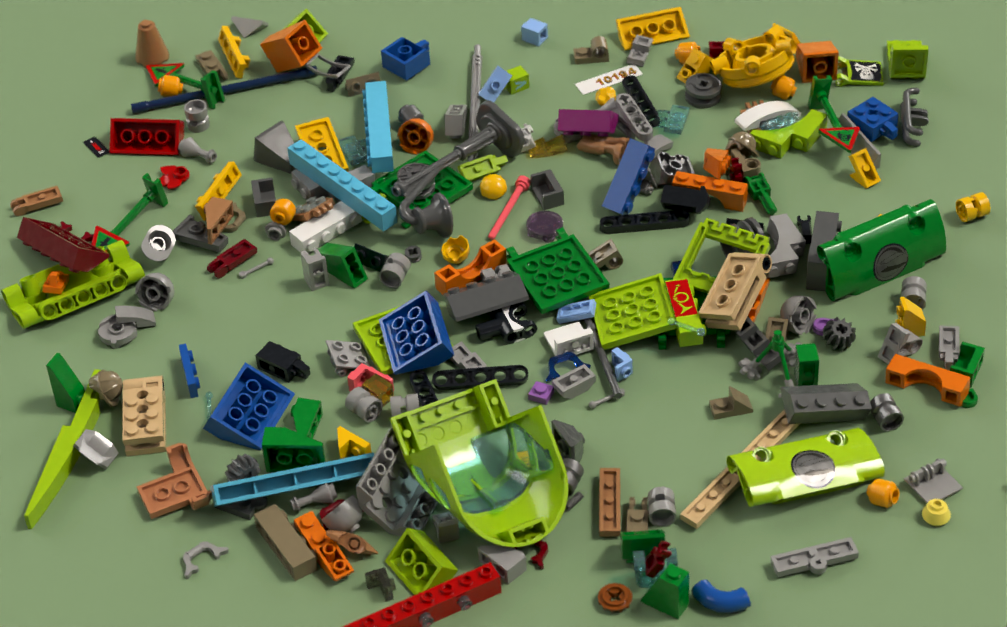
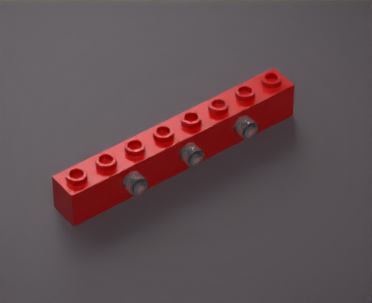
M489 562L342 627H430L436 621L461 610L466 611L471 606L502 593L501 577L492 563Z

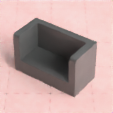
M551 169L530 175L531 189L543 210L564 205V191Z
M273 178L252 180L251 185L256 216H270V210L276 201Z

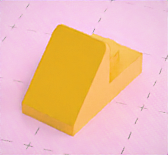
M866 148L848 156L855 172L850 174V177L866 189L881 181Z
M341 426L337 428L340 459L347 458L351 453L354 456L372 453L369 442Z

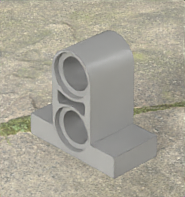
M892 323L878 358L889 365L895 354L907 356L916 353L921 348L923 340L899 324Z

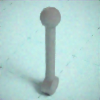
M268 258L267 261L247 271H241L239 277L244 279L248 274L268 264L272 265L274 263L273 258Z
M620 389L623 397L625 395V390ZM614 394L595 402L590 401L588 405L591 409H594L596 405L615 398Z

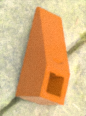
M707 148L703 169L720 179L731 164V156H728L729 150Z

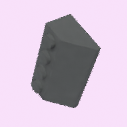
M506 271L497 278L495 276L487 277L484 279V282L467 283L466 287L461 289L454 287L448 289V292L443 294L449 316L456 322L529 300L520 275L513 271Z
M858 383L780 388L788 424L865 420L872 409L868 391Z

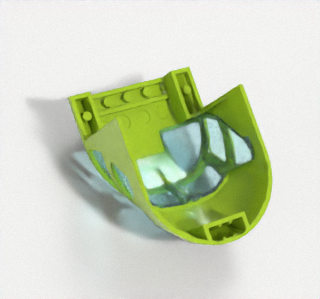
M494 379L389 418L404 459L416 481L473 534L498 546L521 547L543 539L560 521L567 504L568 477L542 405L510 416L498 382Z

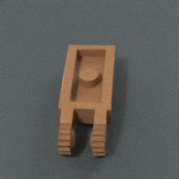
M53 186L16 198L11 201L10 206L13 208L14 215L20 216L25 215L29 211L63 202L58 186Z

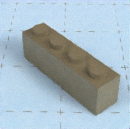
M274 504L254 514L256 529L295 581L317 571L316 561H318V557L315 551L308 548L306 539L303 536H299L295 524H290L284 510H280Z

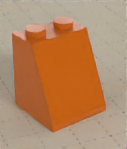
M306 20L268 36L260 43L261 48L277 73L302 67L323 49Z
M831 41L796 43V60L802 83L812 82L813 76H817L818 79H826L827 75H830L832 80H837L839 52Z

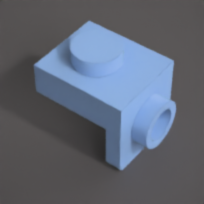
M618 347L611 350L612 365L615 367V378L619 382L633 374V361L626 352H623Z

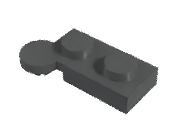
M265 496L221 505L215 508L251 520L255 514V509L265 508L268 505V499Z

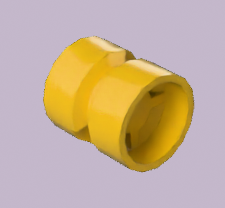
M983 192L958 199L955 204L957 215L962 222L986 216L991 211L989 199Z

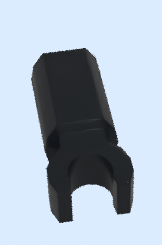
M807 215V220H801L800 216H797L799 232L806 240V244H811V216Z

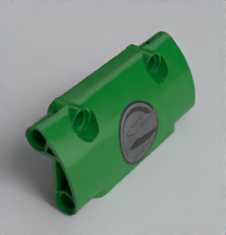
M932 199L912 207L908 204L848 230L839 232L833 240L817 246V254L827 266L825 287L827 296L832 301L846 295L856 296L924 267L926 261L946 252V235L940 212Z

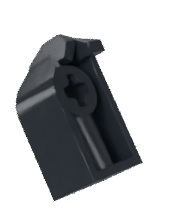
M664 185L661 204L663 209L685 210L688 213L701 214L709 207L711 198L705 186H701L700 190Z

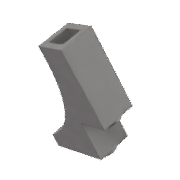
M366 165L348 171V173L365 185L372 187L371 183L375 181V174ZM296 169L291 172V184L295 190L297 189L304 199H309L313 196H316V198L330 196L337 203L340 202L338 198Z
M787 214L770 216L767 232L774 242L775 250L770 255L772 259L771 270L769 273L764 274L767 278L796 273L799 262L798 256H803L806 240Z

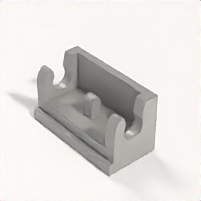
M313 248L315 255L312 256L308 255L306 250L300 252L304 279L311 291L329 285L326 258L316 248Z

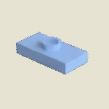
M497 66L478 95L485 100L495 102L512 75Z
M594 299L560 307L556 320L559 324L592 318L595 315L597 303Z

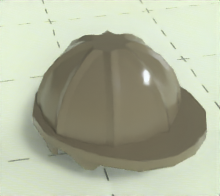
M737 132L728 138L725 150H729V155H731V149L738 148L745 158L749 156L759 157L758 152L755 151L756 141L751 134Z
M101 370L89 379V387L99 393L100 400H105L109 406L115 407L118 405L119 396L122 393L123 382L116 372Z

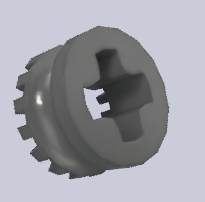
M409 246L405 250V256L409 259L410 263L419 262L422 258L421 249L418 246Z

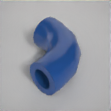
M701 580L693 586L691 591L695 599L704 607L716 612L733 613L751 606L750 598L742 587L732 591H721L712 586L708 580Z

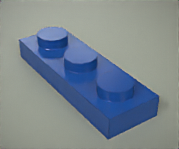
M186 343L180 344L179 350L190 398L198 397L197 389L200 388L199 378L194 377V375H197L195 363L191 364V362H194L192 350L188 351Z

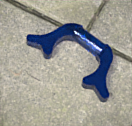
M572 352L553 356L548 362L549 375L545 382L549 383L553 379L560 377L554 368L558 363L568 360L572 361L576 368L585 364L589 369L591 365L582 362Z

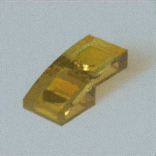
M561 134L548 141H545L543 137L535 140L536 147L529 149V154L531 158H542L567 151L565 138Z

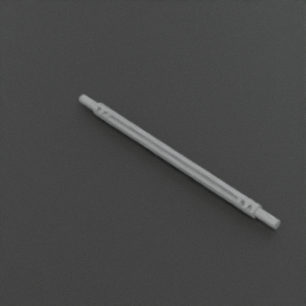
M479 44L474 46V55L472 56L469 138L479 132L476 123V115L480 106V96L478 93L481 88L482 69L481 46ZM478 152L468 156V160L478 159Z

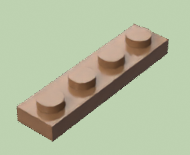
M600 468L599 537L620 536V468Z

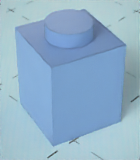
M530 18L521 27L522 40L540 46L548 38V24Z

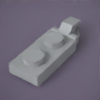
M939 325L940 360L944 361V369L950 370L953 361H958L959 358L958 326Z

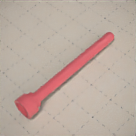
M521 175L516 180L515 191L488 235L490 240H494L521 193L527 191L530 187L531 180L528 177Z

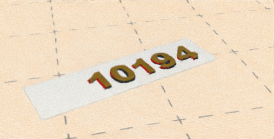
M632 64L576 83L575 85L584 95L622 82L626 76H639L643 73L636 65Z

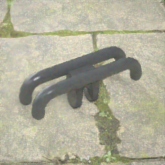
M908 88L903 92V102L900 106L902 137L906 144L919 147L921 142L912 139L909 133L916 136L923 135L922 129H917L913 126H927L929 123L928 111L922 108H911V105L917 104V100L910 99V95H917L920 93L919 88Z

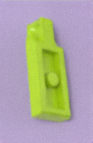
M490 154L458 165L457 168L460 175L469 181H473L489 174L497 173V171L501 170V166L506 165L508 160L506 155L496 158L495 155Z

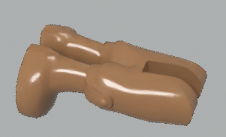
M591 134V136H583L577 144V148L590 154H612L614 163L619 165L618 159H622L630 138L599 137L596 134Z

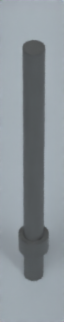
M592 318L584 319L587 326L586 329L591 328L593 331L594 346L614 397L620 399L622 393L605 350L601 346L596 324L593 323Z

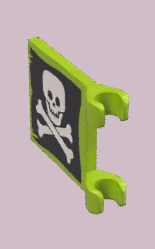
M838 56V62H840L838 63V69L847 67V76L842 73L837 74L836 86L841 87L847 84L883 86L881 61L846 60Z

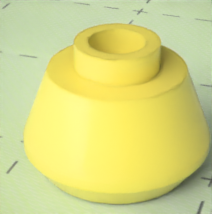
M932 499L923 508L922 517L930 525L941 526L950 520L951 512L946 502L941 499Z

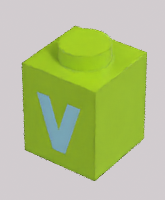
M521 65L506 71L512 77L504 89H507L511 95L530 88L529 74Z

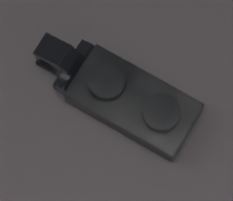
M337 56L334 62L349 64L351 67L338 78L326 77L327 91L334 92L337 84L341 85L355 63L354 58ZM332 65L327 74H338L344 68Z

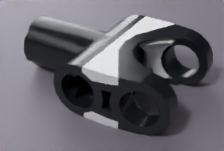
M523 302L492 311L491 317L493 320L477 324L475 329L480 341L501 335L505 343L512 344L533 336L537 331V325L531 320H519L527 313V307ZM518 308H522L521 311L515 312ZM532 326V329H530L529 331H525L527 328Z

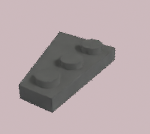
M192 215L186 217L173 230L176 240L215 252H220L228 244V237L222 233L219 234L212 245L208 244L205 223L195 221Z

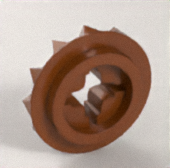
M607 584L600 589L598 602L604 610L609 609L611 613L614 610L622 612L624 608L628 609L629 604L632 603V593L623 584ZM611 597H613V598L619 597V601H618V600L611 601Z

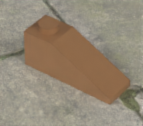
M212 197L205 204L204 213L206 214L208 244H213L234 216L232 200Z

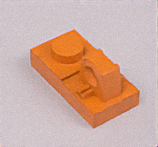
M62 271L50 272L43 285L42 293L62 294L69 282V274H64Z

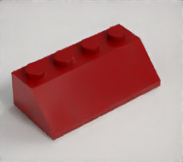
M111 118L109 153L179 155V144L184 139V121Z

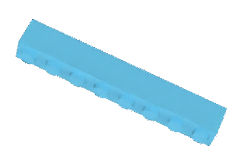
M386 81L366 82V89L362 90L368 166H372V173L394 171Z
M301 139L288 147L290 165L379 229L385 231L398 223L396 206L305 141Z
M374 452L212 485L210 488L214 507L319 486L324 483L328 484L362 477L374 456Z

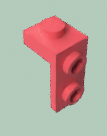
M363 363L347 377L349 391L356 387H363L368 382L390 394L394 392L393 379L389 375L383 374Z

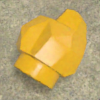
M609 86L600 88L596 92L595 100L602 107L612 97L616 100V92Z

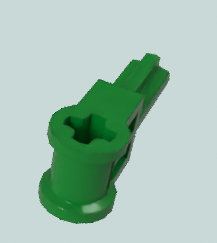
M760 172L756 176H745L744 183L748 184V192L753 201L759 199L766 213L771 216L777 212V208L770 198L771 187L766 181L765 175Z

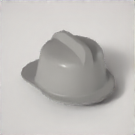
M163 225L151 227L142 241L141 248L144 255L153 261L166 260L176 241L173 231Z

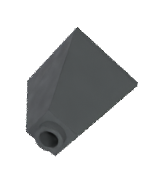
M282 120L255 137L254 161L291 174L296 168L290 165L288 147L294 144V141Z

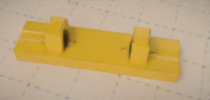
M221 26L218 41L235 77L243 78L245 68L249 67L250 58L249 56L242 55L239 50L241 44L240 37L233 36L228 26Z
M234 161L228 162L221 173L213 177L214 182L203 196H199L196 200L197 205L195 207L203 221L206 220V214L204 213L205 204L212 197L225 199L242 176Z

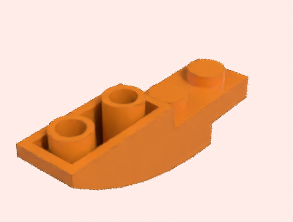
M313 511L294 519V524L301 536L306 539L308 548L315 551L318 557V564L335 582L354 573V569L337 543L326 535V531Z

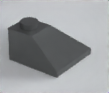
M552 420V434L562 459L570 458L580 463L584 453V436L581 432L578 433L574 426L558 420Z

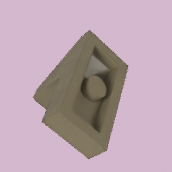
M729 386L728 397L709 400V407L714 420L753 413L748 396Z

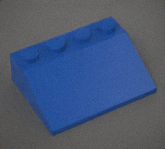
M424 291L379 319L395 375L437 366L454 356L439 303L427 291Z
M245 362L203 429L221 440L260 451L262 449L265 427L276 426L295 393Z

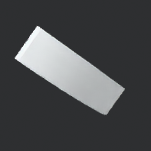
M771 101L748 109L739 115L734 122L744 131L759 128L761 121L783 116L788 120L801 116V113L787 102Z

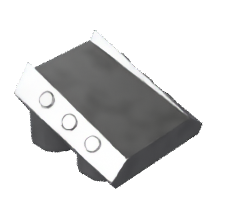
M659 152L658 156L650 162V170L657 186L672 184L677 171L695 174L689 157L682 154L670 156L666 152Z

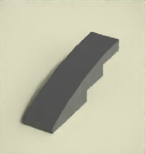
M748 316L741 330H733L756 358L770 343ZM771 349L760 362L769 371L781 362L780 354Z

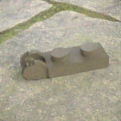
M211 50L195 55L196 61L205 74L213 70L223 80L228 79L226 70Z
M630 497L626 532L648 530L649 511L647 510V497L642 499V510H634L635 497Z

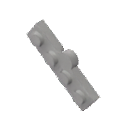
M849 537L773 555L770 557V562L777 577L807 570L814 574H822L826 571L827 565L857 559L859 552L852 538Z

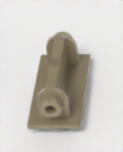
M379 72L347 79L345 88L348 90L349 97L363 93L362 90L366 89V82L381 81Z

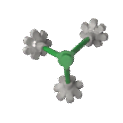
M775 330L772 341L757 358H754L752 361L744 358L738 363L740 367H743L739 371L742 375L747 373V377L751 380L753 378L758 380L762 369L759 367L760 361L773 349V351L780 354L786 378L784 380L785 386H794L789 376L787 364L794 367L795 347L802 343L796 342L795 345L793 343L787 345L782 332Z

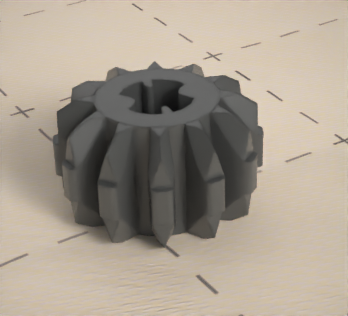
M838 317L834 318V320L830 319L822 330L823 340L827 341L826 346L832 345L833 350L837 347L841 351L844 348L848 349L856 339V328L851 327L852 322L847 323L845 318L840 320Z
M238 454L235 460L232 459V463L227 465L228 470L225 471L226 479L230 482L258 476L261 469L257 460L247 454L241 456Z

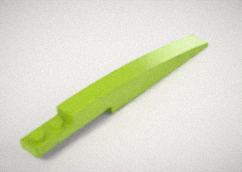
M94 369L92 376L101 370ZM89 383L71 425H63L24 514L28 529H33L79 459L81 453L73 445L86 429H94L100 416L99 393L91 389Z

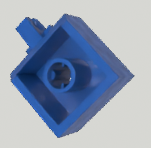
M404 37L399 38L381 50L382 67L407 81L430 65L429 42L422 40L415 44Z
M875 97L869 98L847 113L850 120L857 127H860V131L870 142L882 135L891 140L898 135L899 113Z

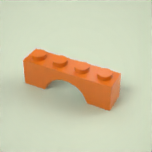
M680 171L676 172L672 181V186L700 190L701 186H705L708 194L720 200L725 209L743 212L747 202V183Z
M494 239L481 246L475 259L466 267L455 269L449 264L434 272L436 289L443 295L448 292V289L454 287L461 289L466 287L467 283L480 281V270L488 268L495 270L496 266L507 264L506 248Z
M898 354L894 355L886 368L885 383L903 389L916 383L929 384L940 392L941 401L959 407L970 390L969 376Z

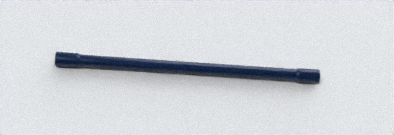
M301 68L296 71L223 85L221 87L223 94L299 78L318 76V74L307 68ZM199 90L151 101L133 103L131 108L133 114L206 97L205 93Z

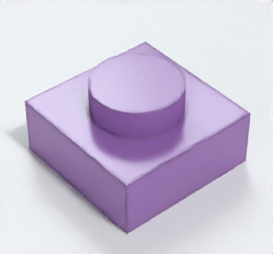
M536 381L528 393V400L547 405L554 393V386Z

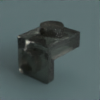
M385 567L365 573L367 589L380 586L385 601L394 600L395 582L393 578H389Z

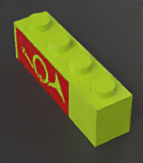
M688 278L665 281L677 323L675 331L680 347L703 344V336H706L705 324H701L702 318L697 310L698 300L693 297L695 295L693 285L689 284Z

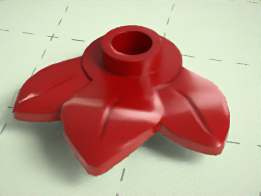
M170 165L160 167L163 176L159 179L162 186H167L168 189L179 187L182 182H185L190 177L189 171L184 166L176 167Z

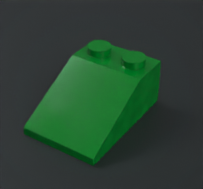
M265 427L262 450L266 472H280L326 462L322 442L286 427Z

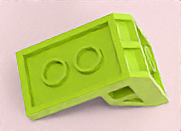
M916 40L887 41L890 78H926L928 45H922V41Z

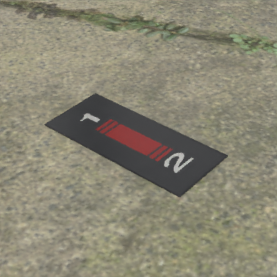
M95 136L83 142L98 158L109 153V150Z

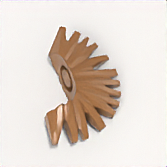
M336 530L326 531V535L345 547L349 552L378 554L366 540L357 534L354 535L353 533Z

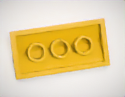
M681 6L616 19L619 40L625 51L632 49L633 41L637 35L653 38L652 45L690 37Z

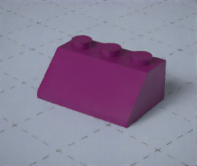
M559 109L558 131L563 132V135L574 136V133H580V136H591V133H598L599 137H608V134H614L619 114L606 110Z

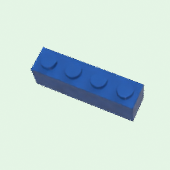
M630 138L602 204L603 207L622 215L629 214L632 211L634 199L640 192V185L647 175L649 163L654 159L655 148Z

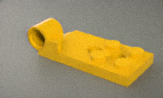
M329 117L295 126L299 140L302 139L347 172L349 171ZM320 147L326 148L323 151L318 150Z

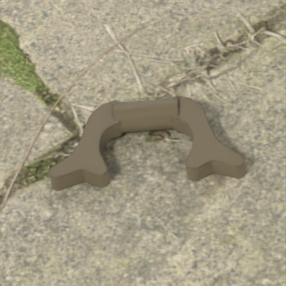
M233 203V214L238 216L232 224L226 225L222 232H234L246 220L245 212L237 207V203Z

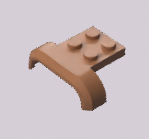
M177 443L166 447L167 456L174 473L136 486L151 519L188 505L193 510H197L209 505L212 499L211 490L207 491L191 460L187 444Z

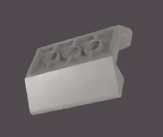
M389 428L358 482L356 491L358 505L366 514L388 533L402 536L407 528L423 531L438 501L416 481L404 459L393 428ZM414 466L421 479L427 483L422 470ZM398 470L403 473V479L399 476ZM434 482L438 492L443 493L440 487ZM382 499L386 502L387 508L383 506Z

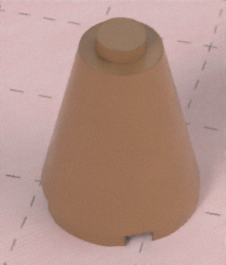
M150 20L140 22L137 32L135 58L137 64H143L145 68L146 65L162 64L163 61L166 60L167 62L169 59V51L155 23Z

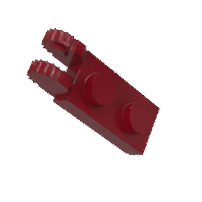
M243 239L207 265V271L210 273L214 272L217 278H222V276L227 274L228 270L230 271L256 254L257 247Z

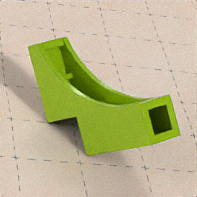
M811 109L804 118L790 126L775 130H752L750 134L756 141V150L781 159L790 147L808 152L821 136L818 133L819 129L827 128L828 116L825 113Z

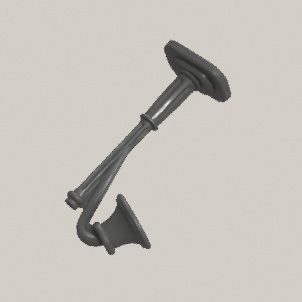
M487 100L479 106L476 123L480 132L467 139L461 145H456L454 151L406 180L395 182L391 188L394 196L405 197L399 206V215L406 223L413 225L417 233L423 234L426 230H434L444 239L450 238L453 233L452 210L448 200L440 192L434 194L431 204L426 208L415 207L413 210L409 208L411 203L442 169L457 160L464 161L466 157L492 143L507 157L513 158L521 153L525 139L521 128L494 102Z

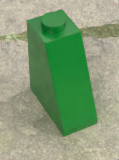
M326 243L318 249L321 255L326 258L327 272L348 286L355 289L368 279L355 247Z
M670 563L641 598V602L679 619L689 605V571Z

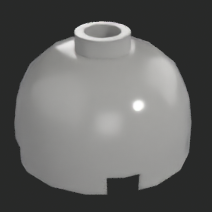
M150 273L144 276L137 283L135 294H138L139 303L151 311L165 309L172 301L175 292L172 281L161 273Z
M792 296L788 298L780 310V318L788 319L787 330L799 335H803V332H810L817 315H814V309H817L816 304L812 298L807 296Z
M352 495L321 521L329 530L352 533L360 527L358 522L362 518L363 510L358 505V499Z

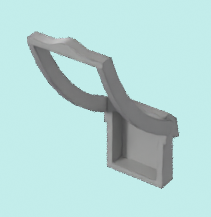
M316 54L306 64L296 69L300 70L306 67L320 76L338 78L351 66L330 61L320 54ZM318 57L330 65L344 69L338 74H327L312 68L308 64Z

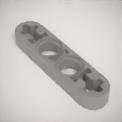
M627 93L618 94L616 96V107L637 139L640 141L651 140L653 128L633 98Z

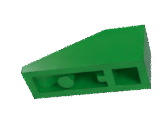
M56 353L46 365L56 406L76 413L85 392L84 386L60 353Z
M298 397L296 404L291 408V417L294 419L295 430L313 439L323 416L321 401Z

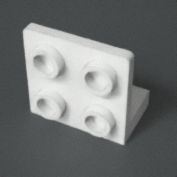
M580 322L544 332V337L557 360L594 349L592 329H583Z

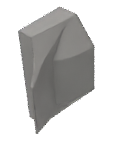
M583 364L552 380V385L563 398L573 399L590 389L596 381V375Z
M86 429L73 445L81 454L105 470L118 455V451L112 442L97 431Z

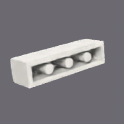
M340 201L333 205V209L328 210L320 217H313L290 230L291 245L299 252L306 250L310 253L313 251V248L317 249L362 222L361 215Z

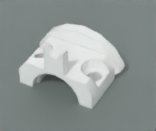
M526 123L523 124L525 128L521 129L525 138L521 153L536 147L531 136L533 129L531 125Z

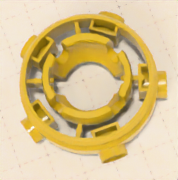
M774 25L762 36L744 41L727 38L723 43L724 52L718 58L710 60V65L715 75L719 74L723 82L730 87L748 88L762 85L777 79L792 67L794 63L793 54L796 53V42L793 38L790 39L785 36L784 30L779 25Z

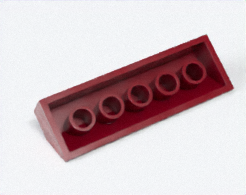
M23 217L17 238L23 241L22 244L32 247V250L41 252V255L50 257V260L58 262L60 266L69 268V271L78 274L80 271L89 272L108 259L110 255L60 226L41 220Z

